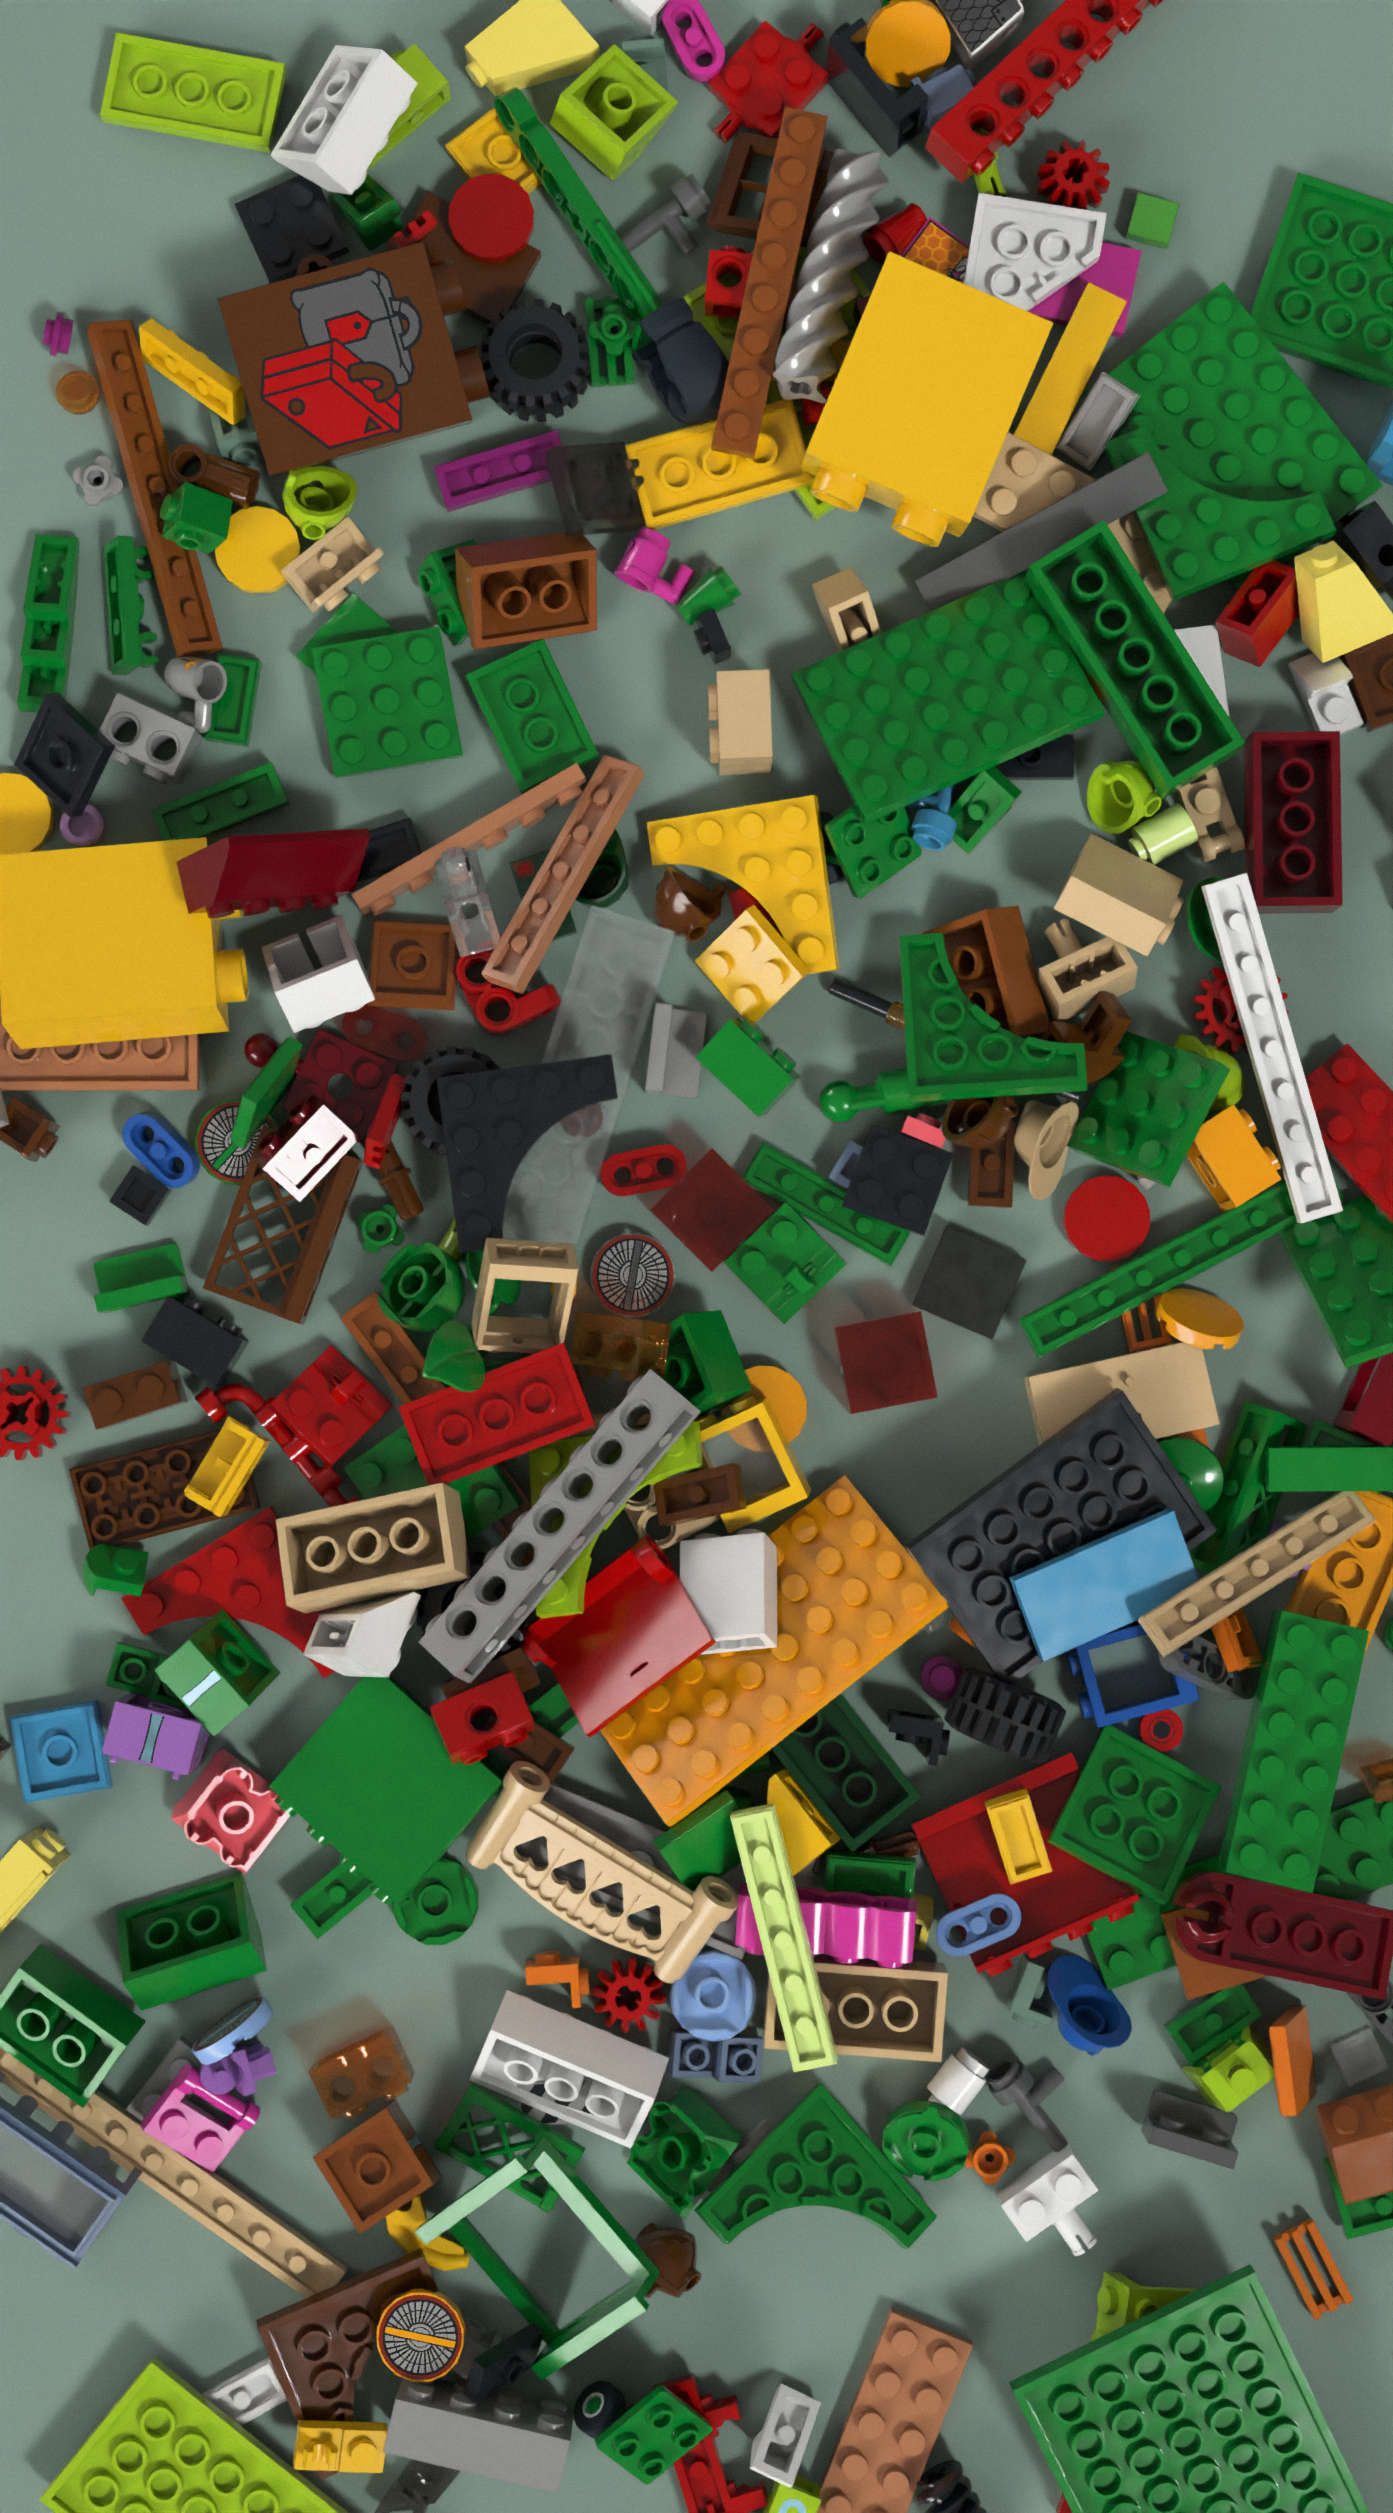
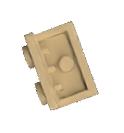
M347 516L326 533L323 538L319 539L284 567L280 573L313 613L323 605L329 612L349 596L344 588L357 579L363 585L381 570L376 562L385 553L380 547L375 550Z

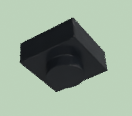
M711 609L699 614V629L693 631L702 655L710 653L714 664L729 659L731 647L715 610Z
M132 1166L109 1202L145 1226H149L172 1190L138 1167Z

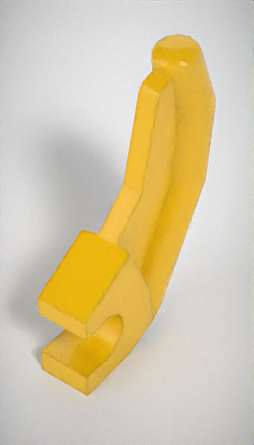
M421 2193L412 2199L410 2206H401L386 2216L389 2236L408 2254L422 2248L429 2266L442 2271L468 2267L470 2256L468 2253H465V2249L461 2244L443 2235H439L425 2245L414 2232L418 2226L428 2220Z

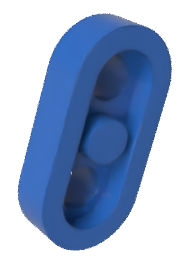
M146 1111L134 1115L126 1121L122 1132L126 1147L160 1183L170 1188H179L191 1183L197 1177L200 1169L197 1153L163 1117L155 1112ZM146 1126L153 1129V1140L147 1137L145 1133ZM176 1157L183 1160V1171L177 1168L175 1164Z

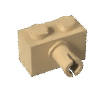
M1068 919L1059 920L1060 929H1058L1056 923H1053L1045 930L1044 934L1049 939L1059 959L1039 968L1038 983L1043 1001L1055 1021L1064 1022L1088 1011L1100 991L1113 993L1118 997L1134 989L1138 967L1125 945L1110 937H1105L1083 948Z

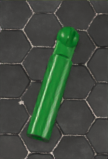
M907 1068L879 1072L875 1083L854 1086L846 1080H835L828 1083L819 1096L820 1109L823 1115L833 1122L842 1123L853 1119L859 1110L880 1107L886 1115L947 1105L950 1101L909 1102Z

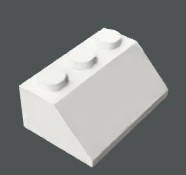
M335 45L270 156L275 161L327 191L352 195L354 190L358 189L364 182L367 175L366 170L376 153L381 151L386 145L389 138L388 133L396 119L408 108L411 100L410 96L418 83L382 49Z

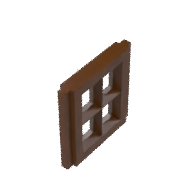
M745 132L743 134H735L707 220L708 228L715 229L719 233L756 240L768 185L746 181L754 154L774 157L777 138ZM822 147L800 245L802 247L807 246L816 218L819 200L827 183L830 161L834 155V152L827 151L824 147ZM743 189L765 193L757 221L734 216Z

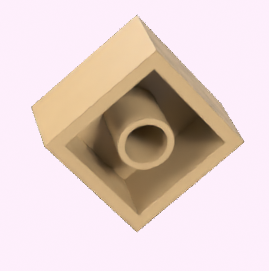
M770 670L717 671L716 685H708L709 721L717 720V728H710V763H719V776L771 774L773 753Z

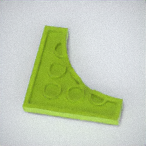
M694 1420L628 1499L648 1484L652 1486L672 1475L703 1467L699 1423ZM593 1435L557 1440L529 1451L531 1508L541 1498L544 1486L551 1479L559 1477L570 1464L569 1461L573 1452L580 1445L587 1443ZM618 1447L610 1453L608 1464L615 1463L620 1458L622 1447ZM589 1481L582 1486L579 1493L580 1498L589 1495L593 1488V1481ZM625 1502L536 1606V1616L544 1619L584 1613L586 1579L592 1561L590 1554L602 1530H607L616 1516L627 1506ZM563 1515L553 1520L551 1533L561 1528L564 1522Z

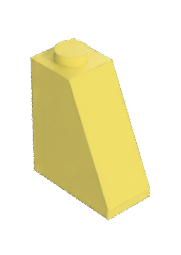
M519 0L464 46L467 59L465 69L468 75L479 88L486 85L494 96H498L513 87H517L520 90L584 72L600 57L598 43L561 0Z
M1334 541L1316 546L1312 550L1294 557L1302 642L1322 663L1393 633V613L1357 564Z

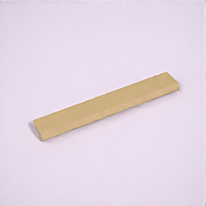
M1339 1491L1145 1613L1138 1619V1622L1164 1658L1372 1525L1376 1519L1355 1491Z

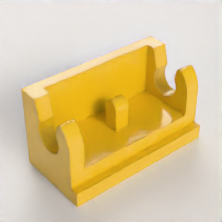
M228 1416L195 1475L185 1488L184 1495L218 1517L227 1516L271 1440L232 1416Z

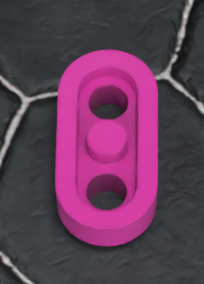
M670 0L662 14L663 31L685 73L694 81L709 82L725 65L723 44L704 8L697 0ZM680 20H688L691 26L687 29H681L676 24ZM700 57H707L711 60V63L707 66H700L696 63V60Z

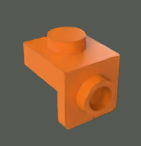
M541 1951L535 1953V1959H527L525 1966L526 1985L570 1982L572 2008H581L582 1995H590L589 1969L580 1968V1956L561 1957L560 1951Z

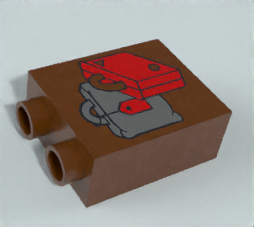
M424 242L217 298L268 474L274 478L286 475L290 470L295 471L306 467H315L471 424L472 416L468 404L491 398L477 346L453 351L444 316L467 310L453 258L429 263Z

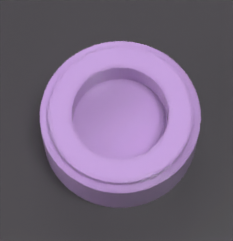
M87 804L82 816L69 817L64 812L60 821V829L65 839L78 848L93 847L103 839L106 832V822L103 815L94 806Z

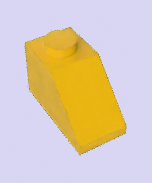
M786 1768L769 1778L767 1804L775 1803L794 1876L839 1841L841 1837Z

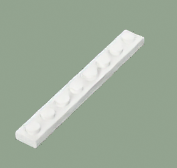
M1244 873L1201 886L1296 1220L1298 1223H1304L1343 1211L1248 875Z

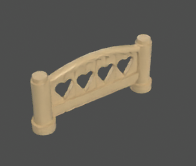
M515 1761L512 1763L502 1780L504 1788L467 1844L466 1858L473 1866L486 1869L494 1863L499 1865L526 1893L565 1922L608 1944L653 1959L655 1975L661 1981L669 1984L683 1977L719 1923L727 1921L739 1905L737 1892L722 1879L713 1876L704 1877L697 1888L692 1891L543 1800V1797L550 1788V1781L540 1768L526 1761ZM541 1836L546 1837L548 1865L545 1867L535 1865L531 1857L520 1856L516 1851V1846ZM579 1859L584 1860L586 1888L582 1890L574 1889L568 1880L558 1879L554 1875L553 1870ZM620 1882L622 1884L624 1910L620 1913L610 1911L606 1903L594 1901L591 1897V1892ZM657 1905L660 1907L662 1933L657 1936L650 1935L643 1926L633 1925L629 1921L628 1916Z

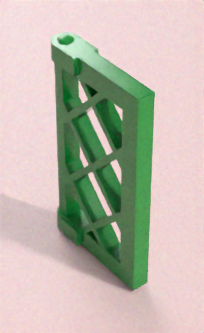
M470 2083L442 2134L436 2139L434 2149L445 2153L487 2177L498 2168L485 2161V2158L507 2153L509 2160L515 2157L514 2151L531 2148L543 2136L547 2138L555 2149L566 2155L564 2159L573 2170L586 2147L477 2085ZM474 2103L495 2114L496 2117L473 2122L470 2110ZM505 2123L513 2124L532 2135L534 2139L511 2144ZM499 2125L505 2146L482 2151L476 2130ZM469 2132L475 2153H471L453 2143L452 2141L456 2134ZM537 2169L529 2170L506 2187V2189L533 2203L547 2213L554 2208L559 2196L548 2181V2188L544 2194L523 2182L526 2179L543 2176Z

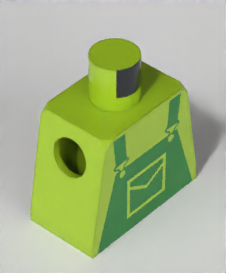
M1252 2024L1192 2065L1187 2063L1182 2067V2070L1206 2102L1225 2112L1233 2110L1275 2077L1272 2051Z

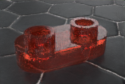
M365 1004L356 1011L346 1012L342 1020V1031L346 1039L351 1044L364 1050L404 1063L419 1059L426 1051L428 1044L426 1031L417 1021ZM362 1020H370L373 1023V1029L367 1035H362L358 1032V1025ZM406 1033L413 1035L414 1043L410 1048L403 1049L399 1046L398 1041L401 1035Z

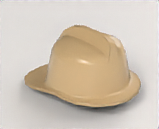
M1029 1101L1026 1103L1018 1121L1014 1146L1020 1159L1030 1167L1028 1182L1029 1191L1033 1199L1042 1201L1048 1198L1061 1179L1069 1149L1067 1144L1078 1121L1079 1109L1074 1102H1065L1057 1108L1039 1101Z

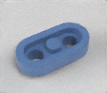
M1003 1894L990 1895L946 1914L937 1925V1942L940 1948L951 1956L962 1957L1012 1936L1020 1926L1021 1912L1017 1903L1012 1898ZM995 1908H1003L1007 1913V1920L1002 1925H995L990 1920V1913ZM955 1925L963 1926L967 1932L965 1940L960 1943L952 1941L949 1936L950 1929Z

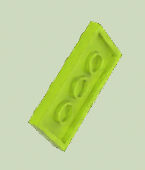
M116 32L100 117L105 123L271 153L287 69L285 63Z

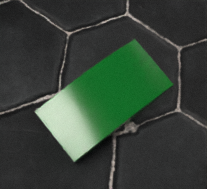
M119 1641L116 1642L105 1679V1686L145 1695L150 1700L188 1709L167 1684L159 1679L158 1674L154 1671L169 1655Z

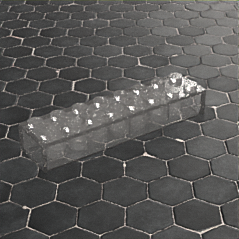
M591 906L542 1063L612 1054L618 1099L584 1108L564 1118L541 1136L542 1138L530 1150L522 1164H520L512 1180L504 1213V1239L574 1244L575 1253L577 1252L599 1183L601 1170L612 1142L676 940L675 931Z

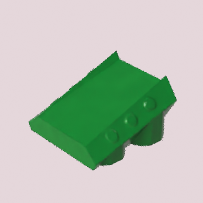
M680 2086L673 2098L654 2103L649 2112L651 2128L646 2135L635 2139L627 2164L680 2217L686 2218L739 2145L742 2131L731 2127L700 2097L701 2092Z

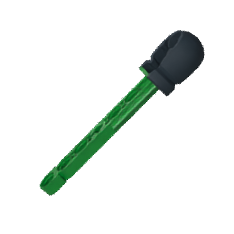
M513 87L495 97L494 106L502 125L514 143L518 144L522 155L629 315L638 323L631 351L640 366L648 367V378L664 406L678 422L687 425L703 424L717 419L729 362L719 345L700 322L693 321V311L684 297L675 299L667 304L663 303L547 128L537 119L538 115L524 94L517 87Z

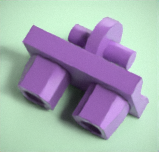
M260 2041L244 2047L236 2043L234 2045L235 2049L228 2056L209 2065L202 2064L199 2074L203 2087L216 2095L226 2094L233 2088L244 2097L256 2093L255 2081L276 2074L270 2049L267 2046L263 2047Z

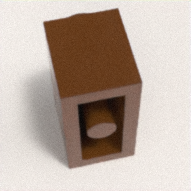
M164 1361L83 1387L96 1430L107 1429L188 1402L175 1361Z

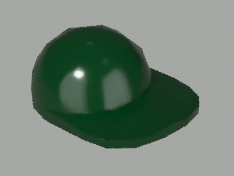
M614 829L575 899L589 908L610 907L621 899L628 888L630 873L623 842L617 830Z

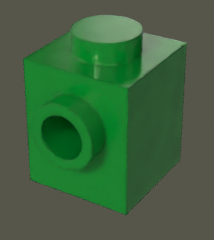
M184 482L172 495L168 494L160 509V518L164 520L162 537L176 542L183 549L198 550L210 554L227 539L233 500Z

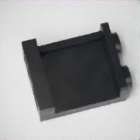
M861 17L852 25L844 23L829 38L826 71L829 73L828 84L890 158L923 131L929 96L917 83L900 98L896 99L863 59L868 24Z

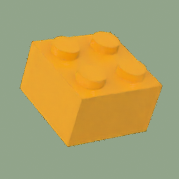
M1234 1104L1203 1122L1186 1155L1222 1212L1240 1206L1281 1180L1277 1172L1281 1166L1275 1154L1268 1146L1264 1148L1260 1146L1253 1135L1257 1128L1252 1118L1244 1109L1238 1111Z

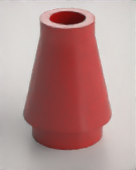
M910 203L904 209L869 227L868 234L863 238V243L869 255L881 265H884L889 251L901 256L926 223L927 218L918 205Z

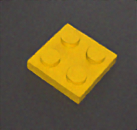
M755 905L746 909L695 960L696 964L742 1018H748L754 1023L759 1021L810 972L809 968Z

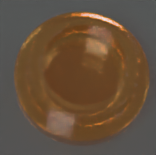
M78 370L71 371L59 380L56 387V397L64 410L71 414L82 415L96 407L100 398V389L96 380L89 373Z

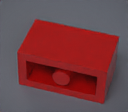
M1271 561L1254 568L1215 621L1224 653L1261 667L1299 615L1295 568L1277 561Z

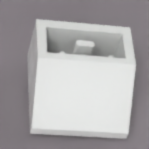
M404 1592L335 1607L319 1614L303 1655L344 1676L389 1677L390 1672L397 1666L400 1660V1647L406 1632L416 1620V1607L421 1595L415 1592Z

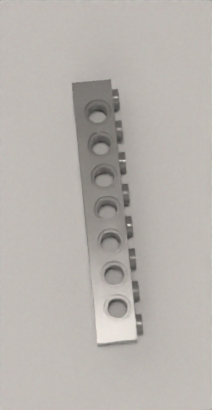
M651 1369L645 1375L635 1379L628 1388L626 1398L616 1409L604 1415L599 1423L598 1431L587 1443L580 1445L570 1457V1464L559 1477L551 1479L544 1486L541 1498L531 1510L524 1512L516 1519L512 1526V1532L503 1543L495 1546L487 1553L481 1569L472 1579L460 1585L455 1592L453 1602L443 1613L436 1615L428 1623L425 1629L426 1634L418 1643L452 1675L471 1684L701 1411ZM651 1413L649 1424L645 1428L637 1430L638 1420L643 1415ZM622 1447L620 1458L615 1463L608 1464L610 1453L614 1449ZM589 1481H593V1488L589 1495L580 1498L579 1493L582 1486ZM563 1515V1525L559 1530L551 1533L553 1520ZM534 1549L535 1556L533 1561L523 1567V1556L527 1551ZM505 1583L504 1595L499 1600L494 1601L493 1594L495 1589L500 1584ZM476 1617L475 1629L472 1633L465 1636L466 1623L471 1618Z

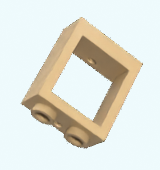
M486 1238L471 1321L473 1341L478 1346V1350H486L492 1353L504 1351L535 1354L564 1342L579 1270L574 1244ZM495 1279L555 1283L548 1319L489 1316Z

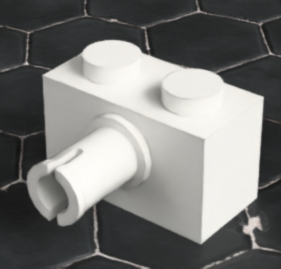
M1068 2143L1061 2151H1052L996 2191L1000 2206L1026 2242L1051 2225L1056 2227L1074 2256L1085 2253L1083 2245L1076 2235L1081 2237L1088 2249H1091L1097 2242L1096 2236L1092 2234L1075 2208L1099 2190L1092 2176Z

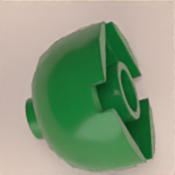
M423 1242L425 1245L418 1247L412 1244L403 1247L391 1257L380 1278V1282L385 1284L383 1297L378 1295V1304L383 1314L395 1323L413 1331H432L437 1329L442 1323L455 1318L463 1305L466 1295V1279L458 1261L431 1242Z

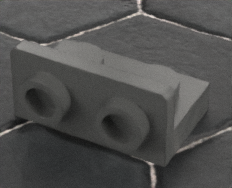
M1157 2089L1153 2090L1141 2129L1148 2144L1230 2169L1235 2167L1239 2153L1231 2142L1238 2120L1235 2113L1225 2112L1213 2106Z

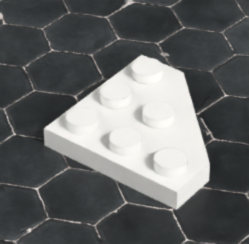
M978 193L963 284L1025 311H1029L1098 262L1107 213Z

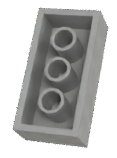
M401 2378L383 2449L384 2453L558 2494L571 2441L574 2411L566 2409L565 2404L551 2399H543L541 2403L523 2399L524 2396L521 2393L510 2389H500L498 2393L492 2392L474 2403L464 2394L467 2379H457L455 2382L437 2378L430 2382H411Z

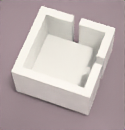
M342 915L306 929L307 935L322 965L320 969H314L298 933L261 947L274 992L294 1033L306 1028H315L325 1020L345 1012L356 1011L365 1004L375 1000L360 953Z

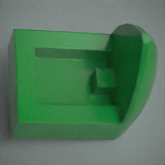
M104 1543L96 1545L86 1555L82 1567L83 1581L89 1595L94 1596L98 1588L140 1597L144 1587L148 1552Z

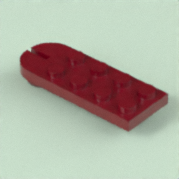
M1217 1872L1195 1874L1184 1881L1178 1888L1172 1904L1209 1912L1208 1921L1173 1913L1170 1914V1928L1173 1938L1179 1948L1191 1958L1216 1965L1385 2000L1393 1957V1910Z

